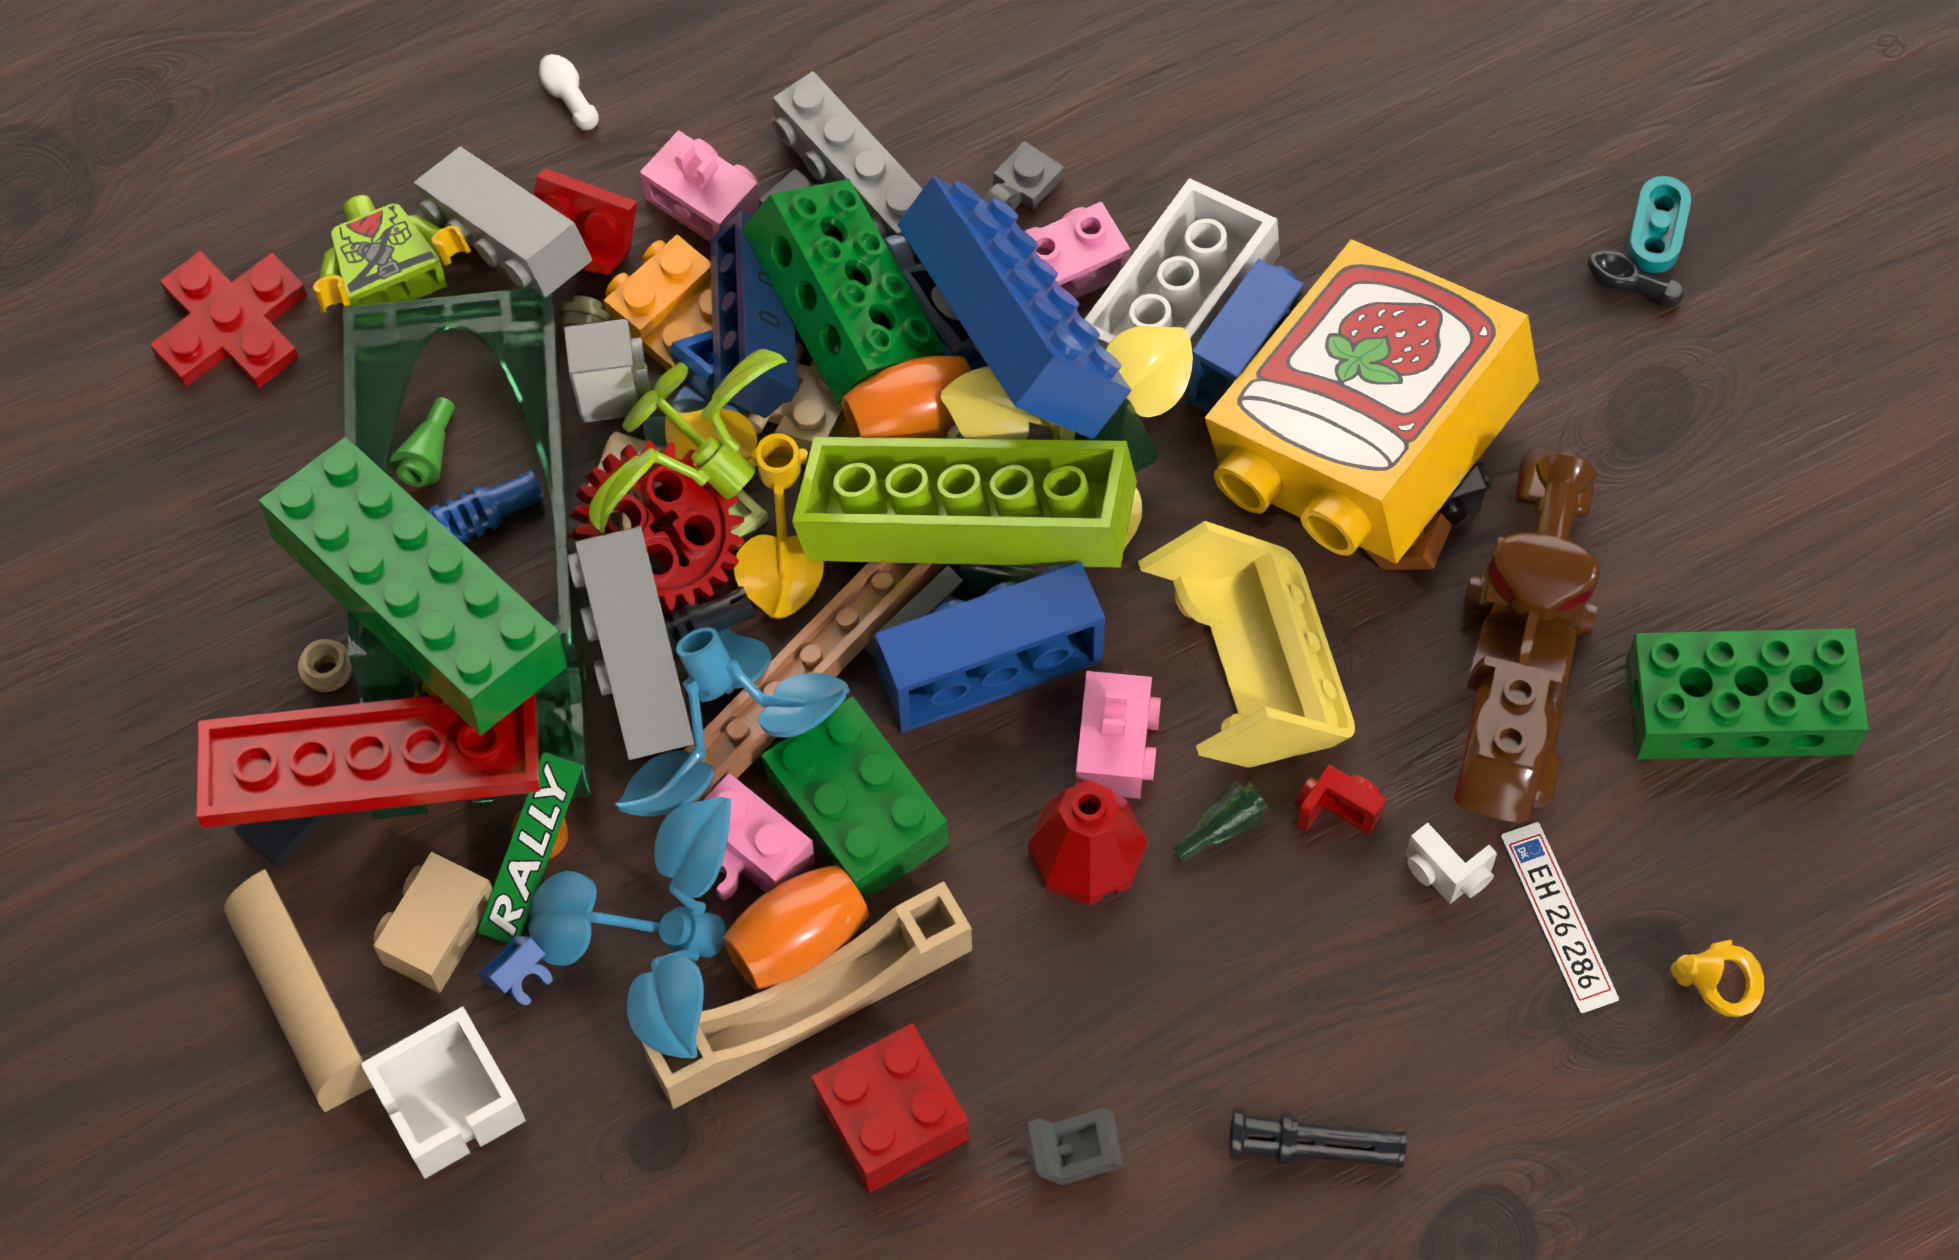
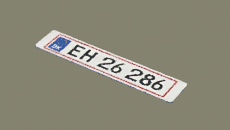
M1536 822L1502 834L1503 842L1580 1013L1617 1002L1619 997L1540 824Z

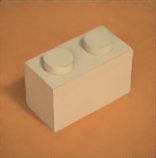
M431 852L423 866L417 865L412 869L403 887L404 897L394 913L387 912L382 917L375 930V943L373 947L381 963L440 993L479 929L493 891L490 881Z

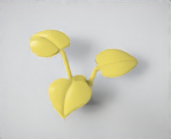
M1134 327L1121 332L1108 344L1106 351L1111 353L1120 362L1122 367L1119 372L1132 389L1125 399H1127L1129 406L1136 414L1142 417L1157 416L1171 409L1179 401L1189 382L1193 361L1191 341L1188 332L1184 328ZM989 366L961 375L948 384L941 392V400L965 439L1026 440L1029 434V422L1048 429L1050 440H1094L1015 407ZM1137 488L1135 489L1125 547L1136 533L1142 518V500Z

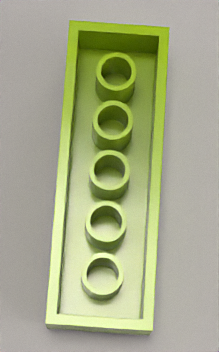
M814 437L792 523L807 561L1053 566L1058 564L1070 566L1081 562L1083 567L1121 568L1137 480L1127 441Z

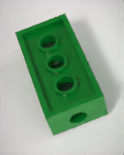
M850 179L770 194L742 228L837 403H841L842 397L863 380L885 368L911 359L942 356L946 352Z
M1855 628L1636 633L1625 660L1636 760L1854 755L1868 731Z

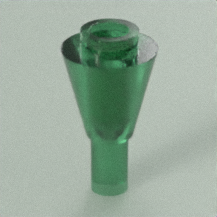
M1232 779L1198 821L1199 825L1174 843L1171 848L1185 864L1211 843L1217 844L1265 824L1266 821L1261 812L1267 809L1268 806L1250 782L1247 781L1240 786Z

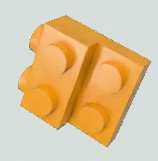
M678 235L667 244L662 240L654 242L643 255V265L631 276L626 273L617 275L609 283L605 292L606 298L604 299L606 312L611 316L610 321L628 319L631 338L641 337L643 350L667 371L674 366L669 352L672 342L713 330L711 262Z

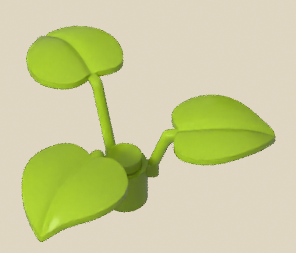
M759 349L743 359L721 382L712 394V400L702 412V416L706 420H711L721 441H718L714 436L704 440L665 400L684 381L688 373V367L683 362H679L666 371L656 382L654 389L646 392L636 402L625 418L622 427L627 432H632L659 407L698 447L691 457V460L697 466L694 469L655 451L653 448L647 449L640 456H633L614 472L594 495L589 507V517L592 524L604 534L607 520L614 507L653 463H659L688 476L701 487L708 482L726 500L736 495L749 482L756 469L738 452L741 446L730 436L720 417V411L748 383L767 370L779 364L787 363V360L779 353Z

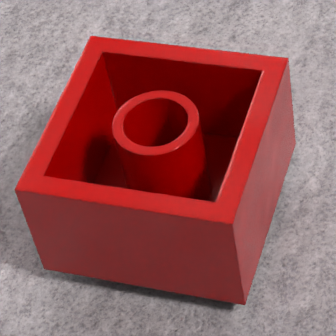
M913 1023L811 1076L815 1098L868 1194L969 1140L968 1119Z

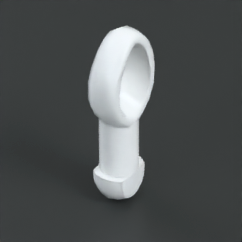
M546 55L539 65V77L542 86L550 95L564 101L573 115L572 121L578 128L582 130L593 129L598 123V113L594 105H589L579 90V74L574 65L559 55Z

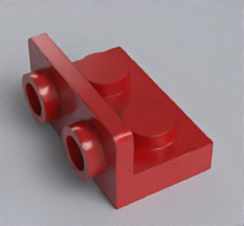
M546 168L536 176L534 196L575 223L593 259L582 269L591 273L610 274L630 254L638 202Z

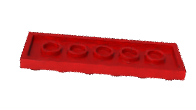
M535 693L481 736L438 695L198 721L197 819L201 828L540 792Z

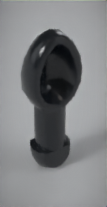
M1601 250L1592 253L1588 258L1587 266L1592 275L1606 287L1614 290H1634L1661 301L1660 305L1664 307H1675L1683 300L1684 291L1679 283L1673 280L1669 283L1640 271L1638 264L1631 257L1621 252Z

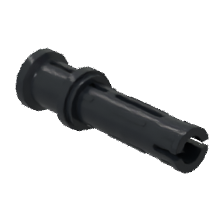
M1234 1107L1229 1136V1159L1238 1160L1242 1154L1276 1158L1278 1164L1287 1165L1288 1162H1294L1295 1157L1403 1168L1406 1156V1132L1298 1122L1297 1116H1292V1113L1282 1112L1280 1117L1245 1114L1243 1108ZM1249 1134H1255V1135H1266V1136H1272V1137H1271V1138H1267V1137H1257V1136H1248V1135H1249ZM1297 1138H1299V1139H1310L1311 1141H1310V1142L1297 1141ZM1330 1141L1340 1143L1371 1145V1147L1367 1148L1357 1146L1326 1144L1324 1142Z

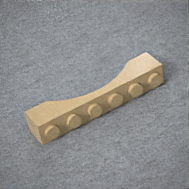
M943 881L894 907L877 923L809 972L745 999L715 1009L702 1011L696 1037V1058H680L665 1055L651 1049L642 1042L647 1061L672 1108L675 1109L972 951L971 926Z

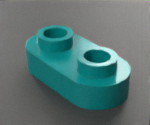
M1658 176L1648 180L1643 185L1638 198L1627 252L1628 256L1638 264L1639 269L1645 272L1661 273L1669 270L1676 263L1682 247L1691 205V194L1687 186L1676 178ZM1662 205L1670 211L1657 210L1655 206ZM1646 248H1656L1660 251V254L1651 253Z

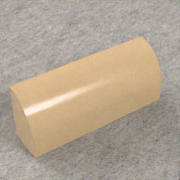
M264 869L258 872L232 892L224 905V913L319 1105L325 1113L373 1088V1085L361 1066V1063L364 1061L281 896L267 871Z

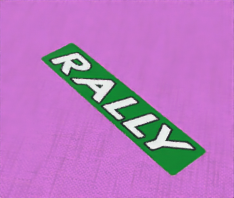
M543 753L539 763L540 792H532L527 795L478 929L479 934L507 944L517 935L521 936L532 906L533 896L540 885L582 771L581 765L549 753Z

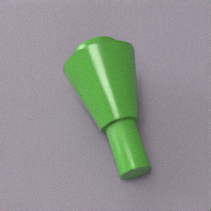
M442 397L436 398L426 421L422 422L391 456L390 464L399 479L404 483L421 487L433 485L439 481L445 428L455 409L454 404L450 400Z

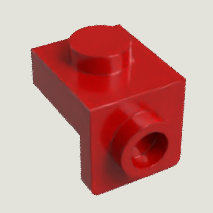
M1328 765L1319 780L1311 776L1299 792L1294 804L1300 808L1297 827L1307 832L1322 808L1366 834L1371 835L1381 820L1386 797L1380 795L1378 788L1369 780L1357 775L1350 777L1333 766Z

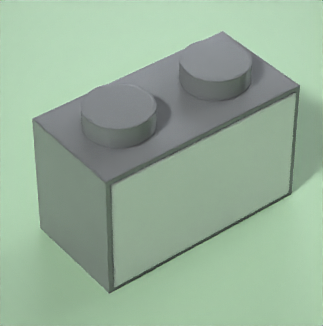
M628 319L564 327L569 374L581 423L626 418L633 406L641 398V395L651 390L642 338H631Z

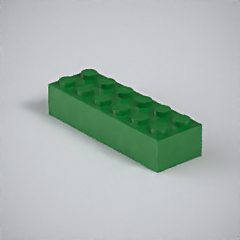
M344 437L259 499L272 539L480 736L567 668L559 631L347 437Z

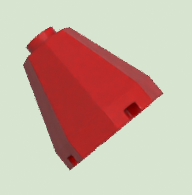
M1089 780L1070 787L1045 802L1028 841V853L1033 863H1036L1039 869L1040 878L1046 890L1087 905L1104 900V895L1116 890L1118 894L1130 889L1147 849V838L1129 801L1111 788Z

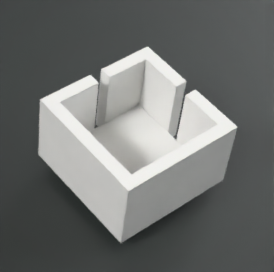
M463 1006L361 1063L424 1179L469 1154L470 1151L466 1142L473 1138H476L481 1147L526 1121L516 1098Z

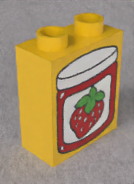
M1351 239L1206 415V424L1219 464L1218 468L1214 471L1216 484L1231 501L1247 511L1263 513L1270 504H1273L1300 517L1302 525L1309 535L1320 545L1336 554L1349 556L1360 546L1397 564L1538 384L1539 376L1528 315Z

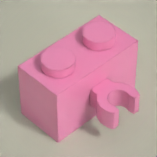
M679 130L640 171L645 199L709 242L740 210L753 216L760 207L758 182L748 169L738 164L734 166L720 158L707 142L701 139L693 140Z
M1094 671L1086 672L1075 785L1089 780L1111 788L1122 797L1141 798L1142 780L1153 781L1156 748L1146 747L1147 729L1158 730L1161 698L1150 697L1152 677Z
M730 773L704 799L707 800L715 797L731 799L729 834L722 866L719 871L726 875V879L716 889L721 900L728 899L736 892L739 885L738 876L741 873L767 893L782 882L810 871L815 865L812 840Z

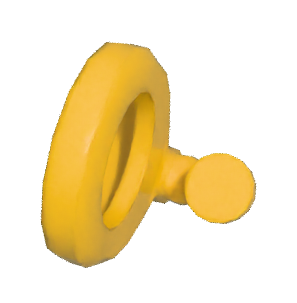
M1732 940L1713 943L1709 949L1697 955L1686 954L1681 956L1670 967L1671 974L1679 985L1687 987L1694 983L1703 1000L1714 1011L1724 1016L1741 1017L1753 1012L1760 1004L1764 993V975L1759 962L1748 950L1732 945ZM1725 960H1731L1738 964L1746 980L1744 995L1737 1003H1729L1724 1000L1716 988L1723 973Z

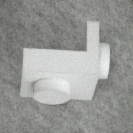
M1429 823L1411 835L1406 852L1407 863L1411 872L1425 886L1432 884L1449 904L1463 893L1469 898L1475 896L1494 877L1491 870L1497 852L1490 845L1465 863Z

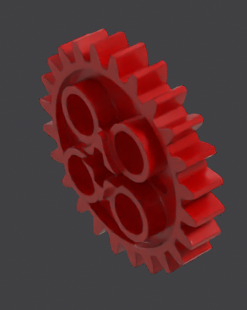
M647 441L643 445L640 455L649 448H653L656 451L652 441ZM669 442L661 452L694 469L696 467L693 465L694 461L691 460L695 452L693 449H690L679 459L676 458L674 443ZM631 444L626 445L620 452L621 461L610 453L602 461L604 471L594 467L586 476L592 486L582 485L575 495L586 505H578L570 512V517L583 522L584 525L575 528L570 533V539L580 541L621 531L613 525L609 516L605 526V533H601L590 520L589 507L594 495L604 482L633 456L638 455ZM653 463L630 488L637 493V498L630 496L627 492L613 510H618L627 515L631 522V528L641 526L647 553L656 556L663 566L662 575L653 574L662 614L668 615L670 611L674 610L675 599L680 607L685 603L691 602L692 605L695 604L694 595L705 602L714 595L711 585L720 588L729 580L722 569L732 570L739 563V560L729 551L737 550L744 544V539L732 534L731 531L743 524L744 518L737 515H729L728 510L739 501L738 496H733L726 500L708 482L701 487L692 478L659 463ZM652 482L665 484L671 490L673 501L664 502L657 498L652 490ZM660 522L664 526L665 531L655 534L649 526ZM684 525H692L701 531L704 537L703 546L692 544L686 538ZM678 558L686 560L687 566H681Z

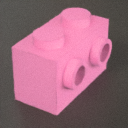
M1102 202L1088 208H1075L1065 214L1061 220L1043 228L1034 227L1025 231L1037 242L1036 252L1040 258L1048 262L1057 271L1058 277L1056 281L1060 287L1069 292L1075 299L1112 283L1130 259V247Z

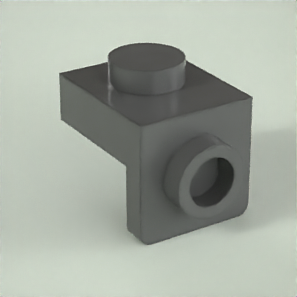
M1103 1107L1055 1123H1050L1041 1118L1028 1121L1030 1139L1026 1145L1027 1155L1032 1168L1039 1177L1060 1185H1066L1124 1167L1113 1111Z

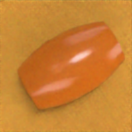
M928 356L890 366L866 378L842 397L843 412L851 436L860 438H943L948 434L949 429L955 422L941 400V392L956 378L972 371L968 362L963 356Z
M833 865L795 876L759 897L738 917L722 940L729 957L739 973L754 990H759L790 981L809 972L825 961L833 953L849 943L869 917V911L862 895L850 877L839 866Z

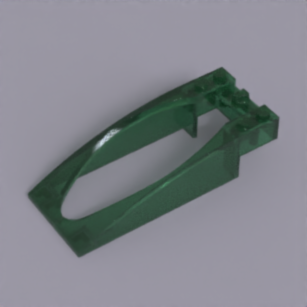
M533 288L344 307L345 437L386 474H388L394 436L408 382L420 353L435 334L449 328L470 332L489 349L503 371L517 399L538 451L548 485L554 516L558 584L553 626L559 631L567 668L535 693L539 763L543 753H549L581 765L582 771L572 798L593 796L580 587L575 588L567 557L569 554L577 553L576 540L570 539V533L575 529V519L570 517L574 504L553 292L545 298ZM348 611V657L360 690V703L419 697L411 669ZM495 797L472 800L474 803L495 801ZM428 804L370 810L373 820L428 814Z

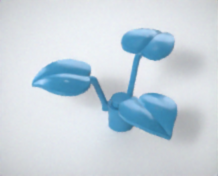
M707 627L688 633L679 641L676 651L689 675L683 682V685L689 697L694 739L693 751L691 754L681 750L670 751L649 760L632 777L625 789L624 795L615 805L624 813L637 816H657L671 813L678 807L693 802L706 790L714 776V771L708 763L701 762L705 757V743L700 701H710L724 693H732L734 688L743 687L760 706L766 707L759 716V724L762 730L768 735L775 737H792L814 728L831 715L844 701L846 694L850 692L847 683L837 677L826 674L804 673L784 679L777 685L773 695H767L761 692L753 683L764 674L772 660V655L763 642L738 635L729 629L717 633L715 629Z
M715 797L682 805L673 810L662 822L655 841V865L661 875L672 878L669 890L686 907H677L667 912L660 923L592 912L597 894L595 883L586 875L573 871L559 872L545 880L533 896L532 906L528 915L530 920L528 923L530 937L545 952L542 960L558 966H567L575 963L585 953L591 940V923L659 933L665 945L675 952L654 958L651 962L652 972L643 973L634 979L628 993L627 1015L632 1030L644 1044L659 1053L680 1058L697 1057L696 1037L702 1013L704 989L701 972L693 961H697L699 957L710 958L715 956L723 947L722 938L726 934L722 918L716 914L704 912L706 904L693 899L702 896L711 888L722 866L731 816V799L725 797Z

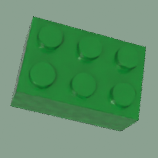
M853 696L841 703L831 715L814 728L802 734L788 737L761 755L767 783L806 836L812 840V844L828 866L837 865L843 869L859 890L864 901L949 846L947 820Z

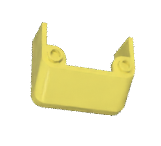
M1204 521L1138 561L1141 571L1173 581L1176 589L1174 595L1175 602L1184 616L1210 626L1238 714H1233L1222 722L1221 732L1196 745L1199 756L1250 768L1331 748L1354 735L1355 724L1305 573L1298 560L1289 550Z

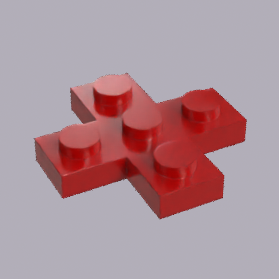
M199 251L160 280L167 295L188 316L150 345L154 354L185 387L227 356L259 389L299 358L295 347L271 322L304 298L307 292L304 284L273 253H270L231 282Z

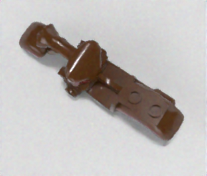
M1533 448L1524 454L1519 467L1515 499L1521 504L1534 505L1532 513L1540 515L1536 533H1518L1506 538L1499 537L1492 560L1488 562L1485 573L1482 572L1481 576L1470 575L1463 606L1473 608V613L1485 615L1486 618L1479 636L1466 688L1475 690L1473 710L1454 799L1459 807L1468 812L1514 823L1525 822L1531 816L1533 807H1544L1553 802L1561 757L1555 752L1576 639L1581 633L1591 635L1598 610V604L1588 601L1592 598L1599 581L1601 567L1594 555L1584 547L1569 540L1573 519H1576V516L1584 518L1590 513L1597 473L1589 461L1571 453Z

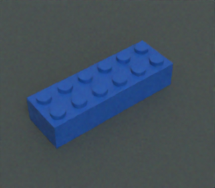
M932 176L898 222V227L1014 406L1094 439L1132 391L1119 372L1122 367L1120 362L1111 353L1103 349L1097 339L1100 337V333L1092 324L1080 316L1076 310L1079 306L1078 301L1069 292L1060 287L1056 281L1058 277L1057 271L1048 262L1040 258L1036 252L1037 242L1020 229L1016 223L1018 215L1010 206L995 198L991 202L981 199L972 188L960 181L949 184Z

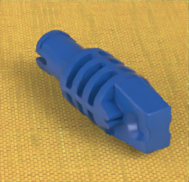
M529 469L515 478L489 489L486 486L480 487L478 485L472 488V494L467 495L466 492L458 494L459 500L454 502L452 498L444 501V507L440 508L436 504L430 507L428 512L459 541L462 540L466 544L471 541L470 536L476 534L479 538L485 535V529L489 528L491 531L499 529V525L503 524V518L528 506L544 501V497L535 476Z

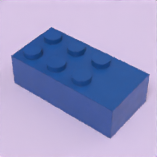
M1081 562L1067 567L1062 564L1050 566L1042 570L1037 577L1018 584L1013 582L998 584L988 590L984 596L966 602L962 600L949 601L939 606L932 614L875 633L879 679L901 734L1103 663L1105 616Z

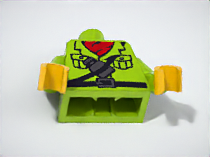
M355 196L349 199L342 207L348 222L334 227L331 231L334 246L324 253L319 280L314 283L313 290L321 313L327 312L326 308L332 304L343 303L344 307L351 306L358 324L447 287L438 256H440L444 266H448L452 263L450 257L455 253L466 252L467 254L471 250L458 226H448L442 229L418 215L408 216L400 205L393 203L376 210L368 196Z

